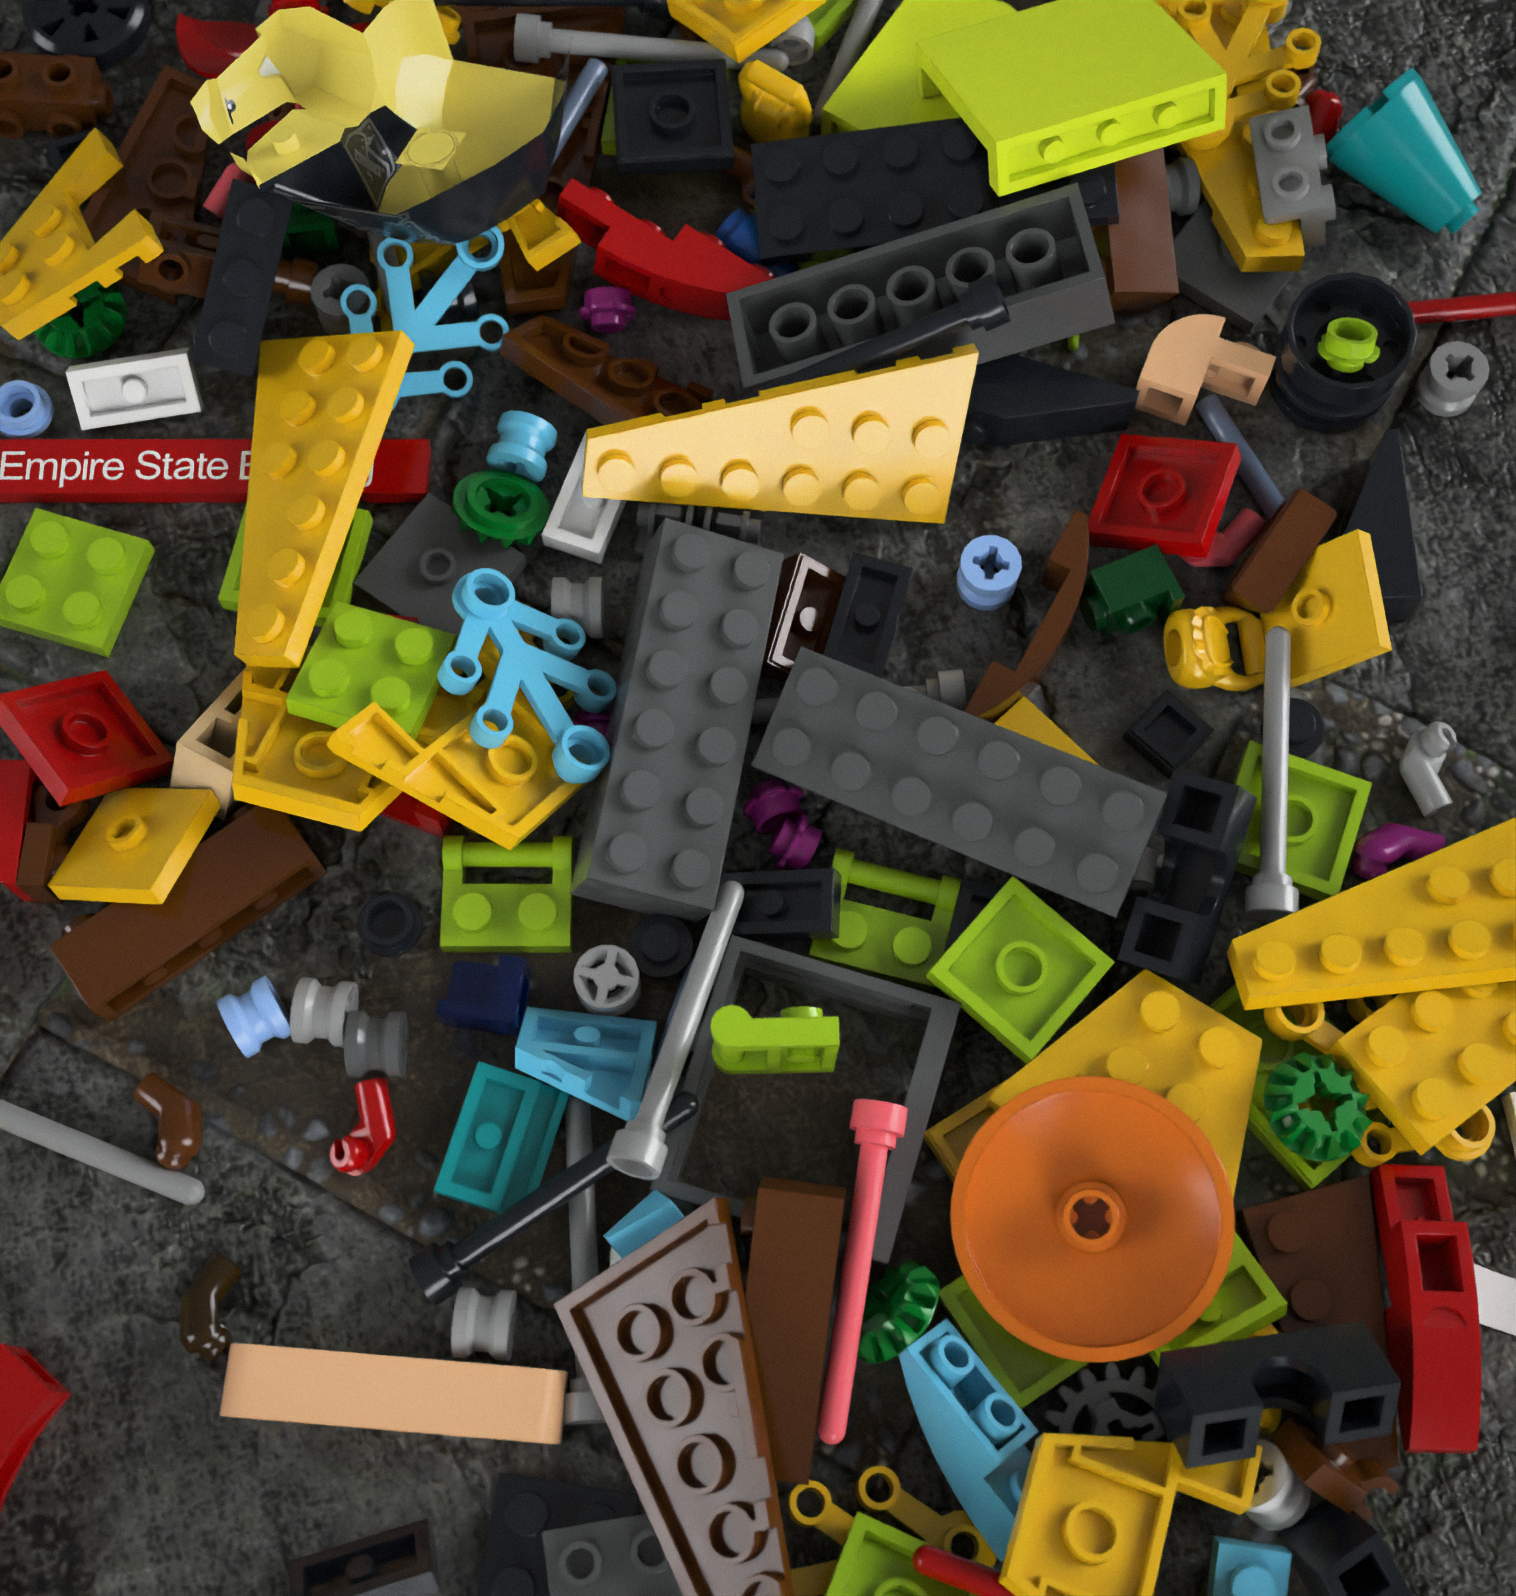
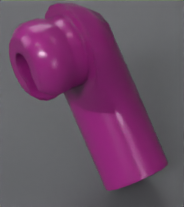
M1397 823L1384 824L1357 840L1353 847V851L1357 854L1353 858L1351 868L1356 875L1371 880L1387 872V864L1396 861L1400 857L1415 861L1443 849L1445 836Z

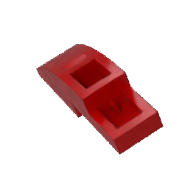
M571 178L559 195L557 217L563 219L575 231L582 242L596 250L593 274L616 287L628 289L631 294L649 302L682 313L731 321L726 298L727 293L776 278L764 266L755 263L750 264L729 251L725 244L716 236L707 232L700 233L687 224L683 226L674 241H672L652 221L644 218L637 219L615 205L612 198L604 191L595 187H586Z
M1380 1164L1369 1174L1391 1306L1384 1311L1389 1363L1401 1380L1397 1412L1404 1452L1472 1454L1478 1450L1482 1374L1478 1295L1467 1222L1454 1221L1444 1166Z

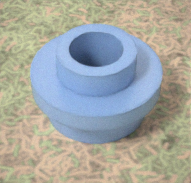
M23 380L10 381L0 387V432L12 439H30L47 429L53 419L54 406L51 398L43 388ZM31 409L27 414L17 417L22 410Z

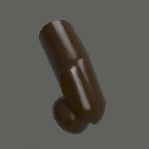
M219 1251L184 1292L180 1300V1342L188 1353L193 1354L197 1352L202 1359L207 1361L219 1358L231 1342L230 1331L224 1325L218 1323L219 1303L244 1274V1270Z

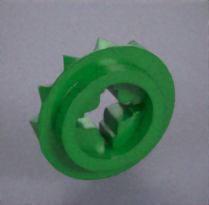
M95 281L73 295L77 299V303H81L84 308L83 314L85 318H83L85 327L80 328L77 321L74 322L70 316V309L34 331L39 342L48 351L64 358H87L105 351L120 337L127 320L125 301L113 284L105 288L98 281Z
M483 470L464 477L457 484L453 493L451 513L459 517L460 531L477 532L480 544L489 539L498 540L506 550L514 540L529 546L536 534H542L550 516V506L542 490L525 477L503 470ZM494 507L498 512L491 513L489 509ZM509 510L511 512V515L507 517L502 512Z
M1304 1051L1283 1061L1272 1071L1264 1089V1110L1274 1134L1288 1149L1306 1159L1332 1161L1344 1157L1361 1145L1360 1140L1372 1123L1366 1117L1365 1108L1370 1094L1360 1092L1353 1080L1355 1070L1342 1069L1333 1062L1332 1054L1314 1056L1308 1055ZM1315 1091L1320 1099L1329 1098L1337 1103V1106L1332 1111L1325 1114V1119L1321 1111H1310L1309 1108L1299 1109L1298 1106L1315 1095Z
M909 1260L901 1264L899 1268L893 1266L886 1268L882 1278L876 1283L869 1282L857 1353L859 1358L870 1364L888 1361L899 1355L921 1337L933 1317L939 1297V1282L933 1272L927 1267L920 1266L914 1261Z

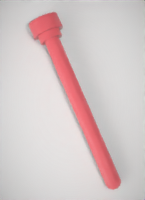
M855 1099L849 1127L856 1131L854 1143L861 1145L817 1426L819 1438L829 1445L842 1441L846 1433L888 1150H895L897 1138L904 1137L908 1108L878 1100Z

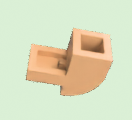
M1198 314L1180 318L1166 326L1155 338L1136 386V390L1140 392L1134 409L1185 426L1200 388L1256 406L1268 381L1276 356L1261 352L1249 343L1231 342L1220 338L1225 317Z

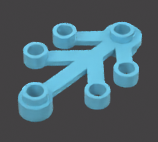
M497 226L476 236L484 237L490 242L492 250L487 257L476 258L469 252L468 245L472 239L456 244L458 255L416 310L409 271L414 262L411 245L408 242L391 237L384 239L379 244L377 259L380 267L386 273L393 330H402L415 344L412 355L419 352L479 346L481 349L489 352L501 349L502 338L497 343L490 344L483 341L479 332L482 325L487 322H495L500 325L503 335L509 332L507 322L497 314H485L474 322L436 325L477 271H488L494 268L502 259L504 238ZM397 245L405 249L407 259L403 265L392 267L385 262L384 253L390 246ZM362 284L348 286L341 295L340 305L343 313L349 319L351 334L374 332L371 319L376 314L378 307L375 294L369 287ZM354 293H364L370 298V307L366 313L358 315L348 309L347 303L351 295ZM449 361L439 371L406 372L392 411L401 397L443 393L450 398L464 397L470 392L473 385V375L470 368L460 361ZM450 369H460L465 373L467 383L461 390L453 391L445 386L443 378Z
M480 568L464 575L459 579L452 593L453 606L464 621L454 651L445 657L438 670V681L451 694H468L472 691L482 674V666L477 658L487 633L500 653L486 702L477 710L469 724L471 738L478 745L488 749L498 748L505 742L514 726L511 710L518 687L520 686L555 745L552 752V760L559 777L572 784L593 781L610 759V746L606 738L596 729L584 725L574 726L548 682L550 681L573 691L577 704L590 713L603 712L616 696V682L608 673L598 669L587 670L569 662L577 656L585 644L586 635L583 628L571 619H557L515 601V590L511 581L497 570ZM517 629L542 638L545 651L525 643ZM557 635L568 639L571 645L562 642ZM452 668L461 669L468 677L458 676ZM588 686L598 689L602 696L592 693ZM483 721L494 723L499 731L490 730Z

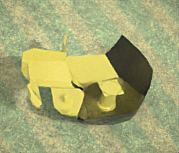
M394 0L382 9L363 33L312 7L282 9L276 11L258 26L256 32L259 38L218 78L206 80L191 100L202 130L218 144L286 102L300 104L305 109L289 112L248 150L247 162L244 158L231 153L240 170L252 175L262 192L281 195L357 229L409 243L453 245L468 241L500 224L545 193L560 139L570 50L564 66L556 78L453 60L433 0Z

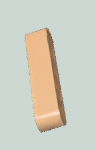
M230 1343L219 1416L561 1445L564 1421V1396L567 1393L569 1372L531 1367Z

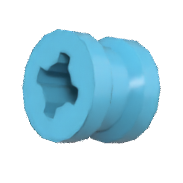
M523 411L504 412L500 416L496 427L500 438L497 443L492 444L486 457L487 465L492 470H503L518 474L534 484L541 482L547 470V463L544 457L546 452L551 451L555 446L557 430L549 422L534 414Z

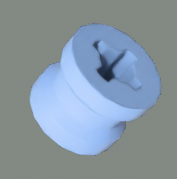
M983 535L973 539L964 548L961 555L960 567L956 575V589L961 599L975 609L993 611L1005 606L1013 597L1022 569L1021 556L1016 546L1009 540L997 535ZM993 567L997 568L999 572L993 571Z
M266 975L254 980L248 992L240 996L228 994L216 1001L230 1034L246 1058L259 1053L262 1043L273 1037L285 1039L291 1036L290 1016Z

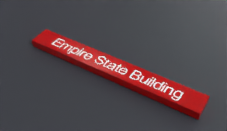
M0 439V503H247L252 439ZM381 439L359 503H420L427 493H430L432 448L429 439Z

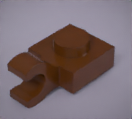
M43 785L38 787L34 795L35 822H27L16 885L37 903L63 904V900H60L49 888L48 883L72 848L73 843L67 836L73 828L82 824L87 818L90 810V800L86 799L72 803L63 810L54 811L55 799Z
M1291 1417L1271 1437L1303 1484L1348 1514L1354 1511L1365 1521H1369L1374 1514L1363 1500L1369 1494L1368 1492L1374 1488H1384L1388 1493L1394 1495L1399 1490L1398 1484L1381 1462L1372 1458L1356 1461L1353 1454L1343 1443L1323 1446L1318 1435Z

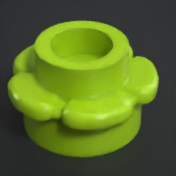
M1351 317L1338 318L1328 324L1326 334L1322 336V341L1318 343L1317 349L1332 369L1345 373L1357 372L1363 368L1364 363L1370 364L1378 359L1380 348L1375 346L1378 332L1371 323L1362 319Z

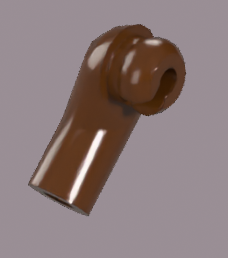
M154 1072L149 1073L136 1087L133 1099L159 1117V1144L155 1148V1157L159 1164L170 1170L184 1169L190 1164L192 1156H196L199 1153L202 1145V1111L193 1099Z

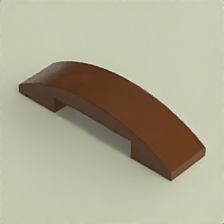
M1075 509L1048 558L1041 585L1058 594L1016 671L992 660L964 712L995 723L1023 696L1027 698L1053 664L1069 631L1087 573L1089 529L1086 514Z

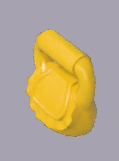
M759 60L747 62L738 74V82L743 98L739 109L741 125L749 138L755 143L808 137L810 132L809 126L814 118L804 86Z
M1201 606L1196 609L1177 610L1171 612L1164 627V654L1168 672L1175 683L1187 689L1195 690L1215 686L1226 691L1246 692L1263 685L1265 638L1262 621L1253 613L1234 606L1216 608ZM1230 622L1237 624L1245 676L1235 673L1231 667L1234 661L1230 657L1227 639L1229 631L1225 624Z

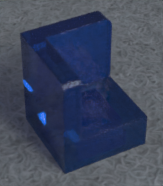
M500 955L498 966L465 961L455 962L447 1000L439 999L436 1014L443 1025L519 1036L532 979V972L527 959Z

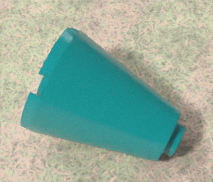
M1412 67L1382 91L1383 95L1369 107L1365 106L1327 143V158L1329 162L1432 233L1436 234L1445 226L1453 234L1480 211L1473 201L1482 192L1422 77Z

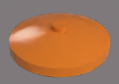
M1099 1076L1067 1077L1032 1087L1015 1096L991 1115L973 1137L959 1164L951 1197L950 1221L956 1257L971 1291L980 1304L996 1322L1024 1343L1042 1352L1074 1361L1112 1362L1134 1358L1149 1353L1178 1337L1210 1305L1222 1284L1232 1255L1235 1236L1233 1197L1222 1162L1212 1144L1191 1118L1173 1103L1149 1089L1120 1079Z

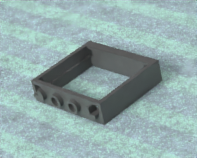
M731 935L726 953L722 957L711 988L713 994L706 1015L702 1014L689 1050V1052L693 1053L686 1078L680 1076L673 1095L674 1097L684 1091L693 1093L699 1100V1110L694 1117L667 1134L664 1144L668 1148V1153L659 1178L652 1181L650 1192L656 1189L669 1198L677 1207L690 1211H695L714 1197L728 1198L732 1224L741 1226L743 1201L679 1182L716 1066L712 1058L714 1041L710 1031L711 1019L720 1008L735 1005L744 975L925 1028L903 1106L908 1108L904 1137L897 1138L895 1150H890L885 1166L870 1266L884 1271L889 1262L961 1003ZM841 1232L838 1257L841 1258L844 1257L847 1234Z

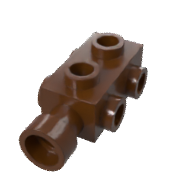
M18 51L0 52V136L16 139L23 136L25 130L47 131L52 137L59 139L98 125L100 126L101 118L112 117L114 110L112 86L109 82L103 81L95 58L81 57L74 54L58 56L24 54Z
M151 211L149 223L152 224L164 252L148 263L141 259L137 282L154 286L164 293H183L205 299L221 228L198 223L193 217L183 212H173L167 215ZM180 229L186 232L189 237L177 238L171 234L170 230ZM294 255L293 260L281 257L272 292L285 295V302L308 307L311 299L310 287L316 275L318 261Z

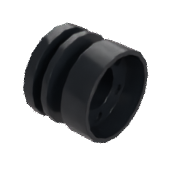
M1349 272L1327 275L1306 286L1291 305L1282 332L1279 334L1271 354L1276 356L1268 378L1270 394L1283 414L1303 428L1327 434L1353 431L1373 420L1387 402L1396 386L1397 380L1412 357L1417 337L1412 310L1397 290L1376 277ZM1351 317L1362 319L1371 323L1377 329L1378 335L1375 346L1380 348V354L1375 362L1370 364L1364 363L1361 370L1353 373L1334 370L1327 364V360L1319 354L1317 346L1322 341V336L1326 334L1328 324L1338 318Z

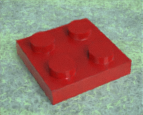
M1121 434L1088 520L1089 545L1141 551L1157 544L1162 554L1207 558L1242 459L1237 443Z
M106 670L0 694V726L60 807L167 777L174 763V758Z

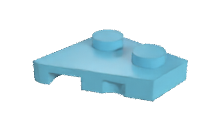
M527 1007L515 1047V1068L625 1121L635 1120L647 1089L656 1044L657 1021Z

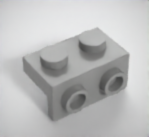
M1309 105L1251 117L1249 120L1264 222L1266 224H1275L1299 219L1304 249L1326 245L1325 221L1336 220L1335 200L1332 184H1321L1319 170L1328 168L1325 138L1323 133L1313 135Z

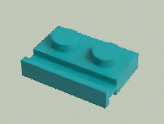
M478 1061L433 1193L495 1213H502L539 1188L569 1094L560 1089L542 1084L541 1081Z

